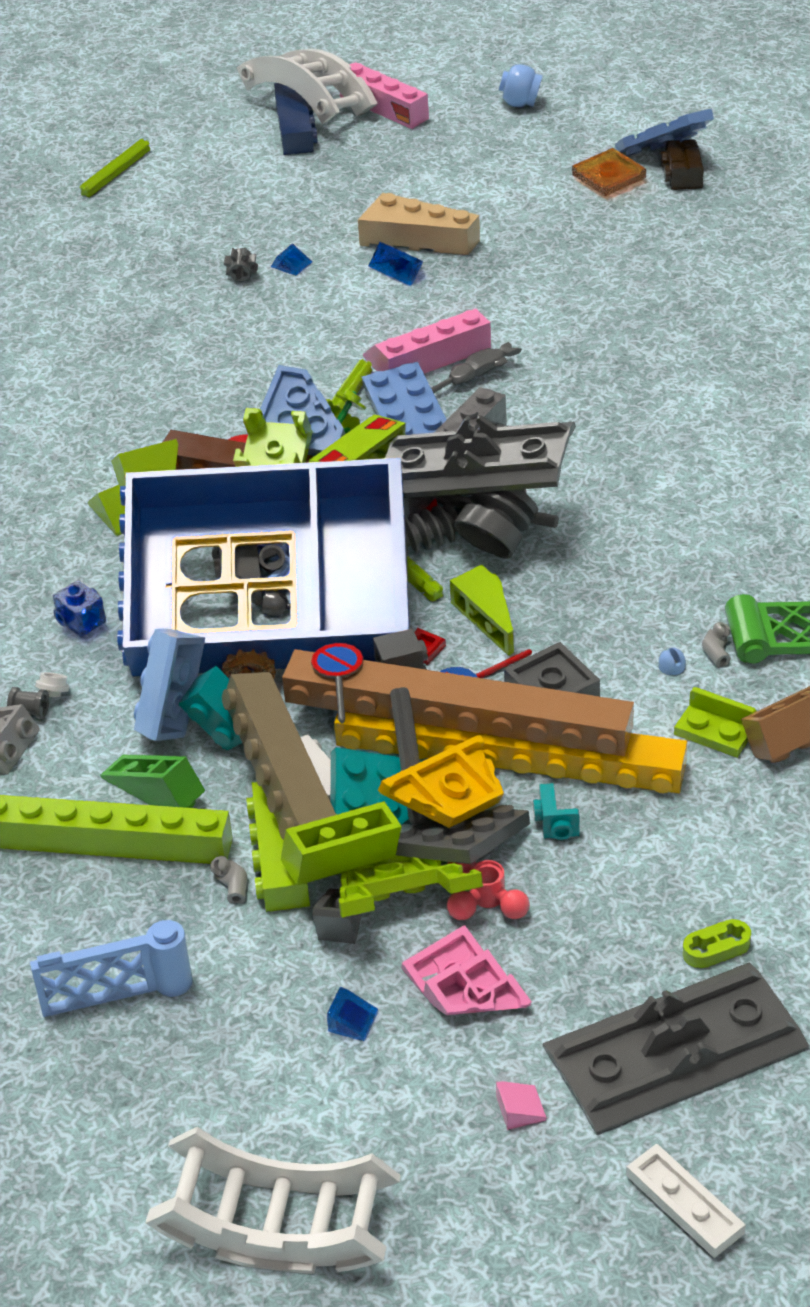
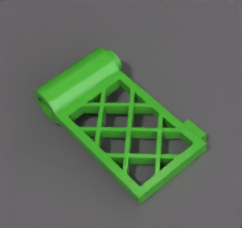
M740 594L730 598L725 605V614L740 661L744 663H759L768 655L810 654V639L808 638L810 635V620L801 616L802 613H810V601L757 602L754 597L747 594ZM768 614H779L785 617L782 622H778L769 617ZM794 622L805 628V630L799 633L788 626ZM782 634L793 641L776 643L775 637Z

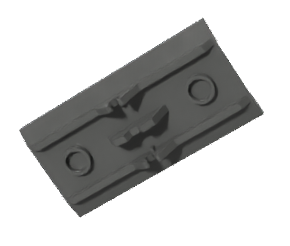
M478 415L476 422L480 427L476 429L470 425V417L466 416L457 431L400 435L395 437L385 459L401 458L404 498L558 487L565 451L576 425L575 422H552L497 427L483 416Z
M750 962L672 993L665 990L662 992V997L655 999L653 996H650L642 1005L543 1043L544 1050L565 1079L596 1135L809 1049V1044L799 1026L761 973Z

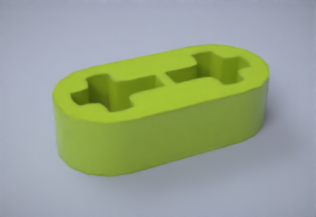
M729 919L688 934L683 941V959L694 968H706L740 956L750 948L751 929L741 920ZM732 934L735 938H741L736 941L733 937L727 938V935ZM698 946L701 950L706 949V953H701L698 949L693 950V947Z

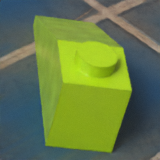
M481 564L451 579V604L508 656L514 653L513 627L499 577L496 574H492Z

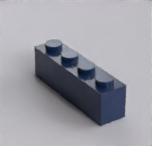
M274 83L283 155L314 152L313 144L318 143L312 107L292 88L280 83Z

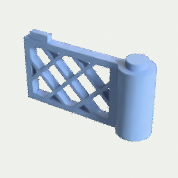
M162 920L154 923L148 929L146 935L65 954H60V951L40 955L37 956V960L30 962L43 1017L153 991H158L168 997L180 996L186 993L193 983L185 932L182 925L172 920ZM140 950V953L131 962L120 959L124 954ZM88 962H100L93 971L82 967ZM111 967L122 970L115 979L104 975ZM54 970L62 972L55 980L41 975V973ZM132 975L146 979V981L131 985L126 983ZM73 976L84 979L77 988L66 984ZM94 984L106 987L101 992H88ZM56 993L68 996L63 1001L48 1004V1001Z

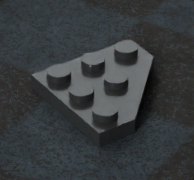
M500 805L493 809L484 810L450 828L434 820L422 824L401 825L396 855L472 864L530 825L529 811L514 809L512 805Z

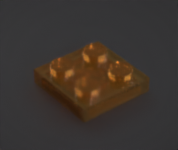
M611 148L572 165V175L602 195L607 196L645 179L646 168L616 149Z

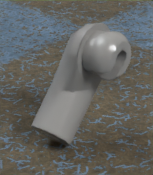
M224 856L216 857L211 862L210 869L215 874L216 879L228 887V902L244 903L247 888V873L245 869Z

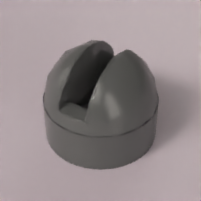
M267 545L260 551L259 564L264 570L274 572L283 566L285 554L279 546ZM276 555H278L279 560L274 561L267 565L264 563L265 560L273 558Z

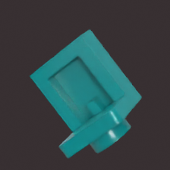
M554 783L539 784V799H533L534 821L542 822L543 838L565 840L569 837L580 836L579 809L557 810Z

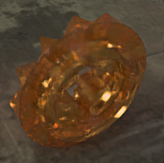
M239 649L236 655L228 654L226 661L222 663V672L229 679L231 674L252 673L251 670L244 666L254 669V673L270 672L273 679L276 675L274 660L269 659L266 652L256 654L254 649L250 652H244Z

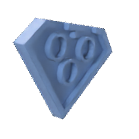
M712 108L680 116L678 119L669 122V126L666 123H661L645 129L644 132L636 135V139L634 135L623 137L615 143L616 151L618 154L626 152L627 156L638 154L642 152L641 148L649 146L651 150L663 148L666 146L665 143L667 141L680 140L682 142L683 140H690L689 138L698 135V131L706 129V125L714 119Z
M278 365L260 408L265 421L294 424L291 411H305L313 431L308 455L316 456L344 436V428L334 416L329 404L313 383L312 377L306 369Z

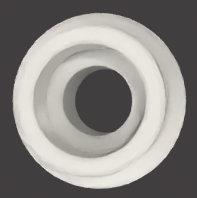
M42 672L40 673V680H36L35 687L47 690L49 697H61L62 692L69 691V685L66 684L67 676Z

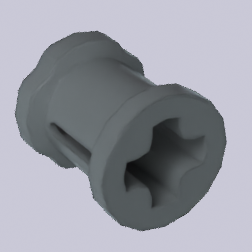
M12 687L8 694L7 706L23 704L30 715L44 720L49 709V693L45 689H40L38 692L21 691L19 687Z

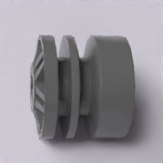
M522 490L471 493L470 499L473 504H466L462 508L454 522L456 531L466 541L480 550L500 558H511L522 540L520 531L528 530L531 524L530 520L535 518L539 510L536 503Z

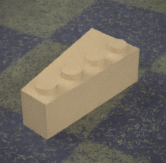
M382 193L358 219L360 246L380 244L382 248L393 249L394 246H403L415 251L426 248L433 249L434 252L469 255L480 242L479 215L469 213L466 210L447 208L440 204H430L418 199L396 196L393 193Z

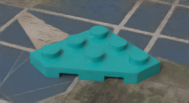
M335 747L331 751L330 802L336 815L385 801L400 825L409 819L407 807L382 795L378 791L382 780L402 771L400 757Z

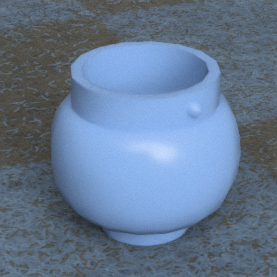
M513 65L509 72L504 71L499 91L503 92V100L508 105L517 108H523L526 105L534 107L543 75L535 73V70L528 65Z

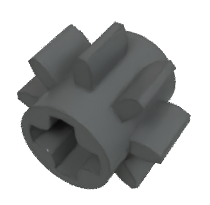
M246 247L232 248L231 256L227 255L224 259L226 275H230L236 281L250 280L251 273L257 274V255L252 254Z

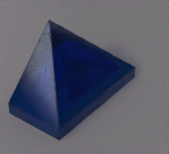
M379 242L368 266L411 286L423 261L383 242Z

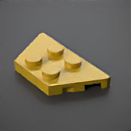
M480 734L382 780L378 788L382 795L448 828L500 803L504 794L500 781L494 774L495 768L492 760L485 758L482 750L485 742Z

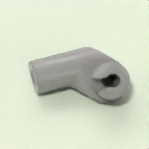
M723 622L715 623L713 629H709L702 641L703 650L718 668L728 665L731 660L729 654L724 650L731 630Z

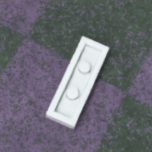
M655 1144L626 1166V1176L713 1258L717 1257L745 1234L746 1224L658 1144Z

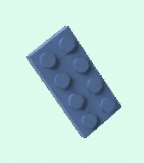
M418 362L403 364L396 368L377 371L362 377L363 387L376 415L405 422V435L434 433L447 420Z

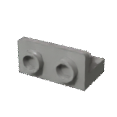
M23 704L0 707V774L3 775L9 774L40 730Z

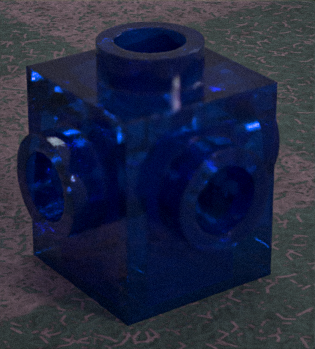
M80 580L73 582L52 595L55 606L53 610L55 619L61 626L68 627L80 638L107 622L102 597L94 588H89Z

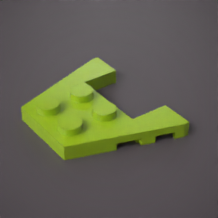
M395 855L393 858L342 872V887H340L339 898L340 916L343 918L375 911L374 901L385 900L390 897V893L402 890L405 893H418L425 890V885L439 883L451 894L483 887L482 874L475 869L470 870L468 874L463 873L462 865L456 863L441 866L440 860Z

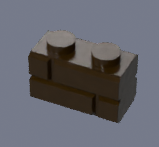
M695 139L683 140L682 142L680 140L667 141L665 151L661 152V167L664 168V181L670 182L671 190L703 188L704 168L697 141Z

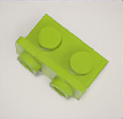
M693 687L690 691L689 706L674 726V735L738 758L748 743L741 719L757 712V710L746 704L698 687Z

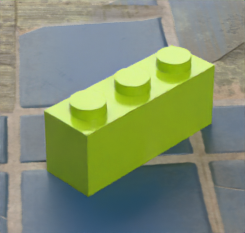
M385 801L291 827L285 831L281 861L297 886L395 857L402 826Z

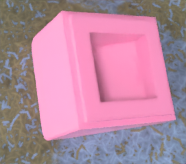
M505 1081L496 1082V1098L507 1130L546 1121V1115L535 1085Z

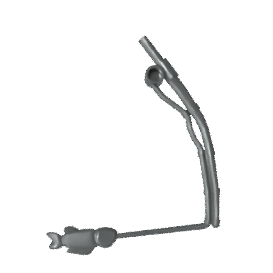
M507 342L502 344L499 349L487 348L473 353L467 357L465 363L452 367L448 379L433 386L431 389L435 393L451 383L458 385L471 381L475 376H481L496 366L504 365L508 361L505 356L517 355L522 349L512 348V344ZM521 489L523 492L527 494L526 489ZM471 493L436 497L438 503L444 505L450 502L453 507L460 509L466 504H473L469 497L461 496L471 495ZM537 512L535 518L530 521L531 524L556 528L559 517L557 515Z

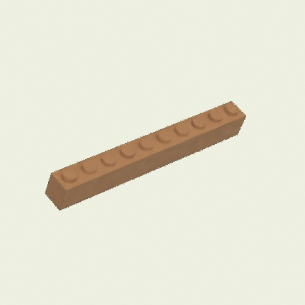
M295 649L282 676L285 702L338 711L335 679L320 676L313 670L311 659L315 652ZM363 660L362 667L357 673L342 678L345 712L394 720L390 692L395 688L405 687L408 688L410 693L414 723L624 757L633 730L634 702L367 660Z

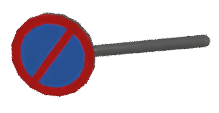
M334 643L319 648L312 655L311 665L313 670L320 676L335 679L338 721L344 723L345 708L342 678L349 677L358 672L363 664V656L361 651L355 646L345 643Z

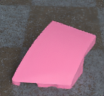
M465 925L402 962L401 969L428 1001L445 1015L527 1008L532 1003L512 974L506 975L488 949L483 951ZM438 973L427 981L422 979L423 977Z

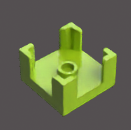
M246 408L243 423L248 432L244 454H242L240 449L235 450L233 459L235 466L306 463L313 433L306 412L291 411L294 424L266 422L261 409Z

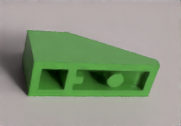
M123 754L100 774L101 778L154 806L192 808L196 804L195 800L206 791L186 756Z

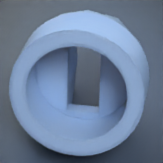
M672 647L661 652L658 667L662 673L673 676L681 674L685 670L686 659L681 650Z

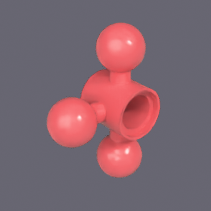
M483 860L478 863L475 861L472 864L447 862V864L456 863L462 865L463 873L468 874L470 870L475 869L482 874L483 887L472 889L469 892L453 893L449 897L447 910L454 919L467 920L471 918L476 912L477 905L484 908H493L500 905L502 913L510 919H520L529 911V898L524 892L516 889L505 890L504 868L500 863L493 860Z

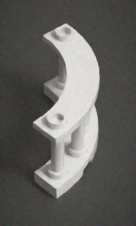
M300 49L280 56H261L250 59L237 67L246 90H250L264 82H276L286 85L299 93L309 103L321 124L326 123L338 114L340 108L351 106L355 115L360 116L378 104L362 77H357L350 70L351 66L347 62L323 50ZM334 86L344 97L333 99L325 87Z
M195 1127L170 1140L168 1147L186 1158L174 1198L150 1208L145 1222L166 1237L191 1249L195 1242L216 1250V1259L233 1264L303 1274H314L317 1266L336 1265L335 1269L337 1272H343L384 1261L387 1246L368 1232L376 1190L399 1183L401 1175L373 1153L345 1162L300 1164L268 1159L242 1151L216 1139L199 1127ZM201 1167L227 1178L217 1217L190 1204ZM243 1184L273 1189L263 1231L233 1224ZM290 1191L319 1194L310 1234L280 1233ZM358 1194L352 1225L344 1229L328 1232L335 1197Z

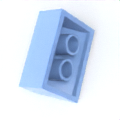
M154 628V633L150 636L147 645L149 653L147 667L143 670L140 680L142 686L140 701L137 702L134 709V719L136 720L134 730L154 741L184 738L189 716L178 704L196 677H198L206 637L170 628Z

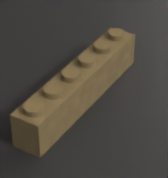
M271 673L231 674L227 689H224L222 694V703L225 710L229 711L233 720L235 733L241 738L245 756L252 763L257 784L262 786L267 797L268 809L275 815L281 838L284 840L285 831L288 828L336 815Z

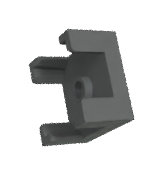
M561 642L504 669V682L600 697V679Z

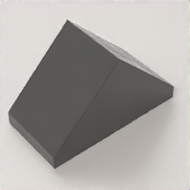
M329 888L313 907L312 916L318 940L355 944L362 913L342 918L339 908L340 889Z

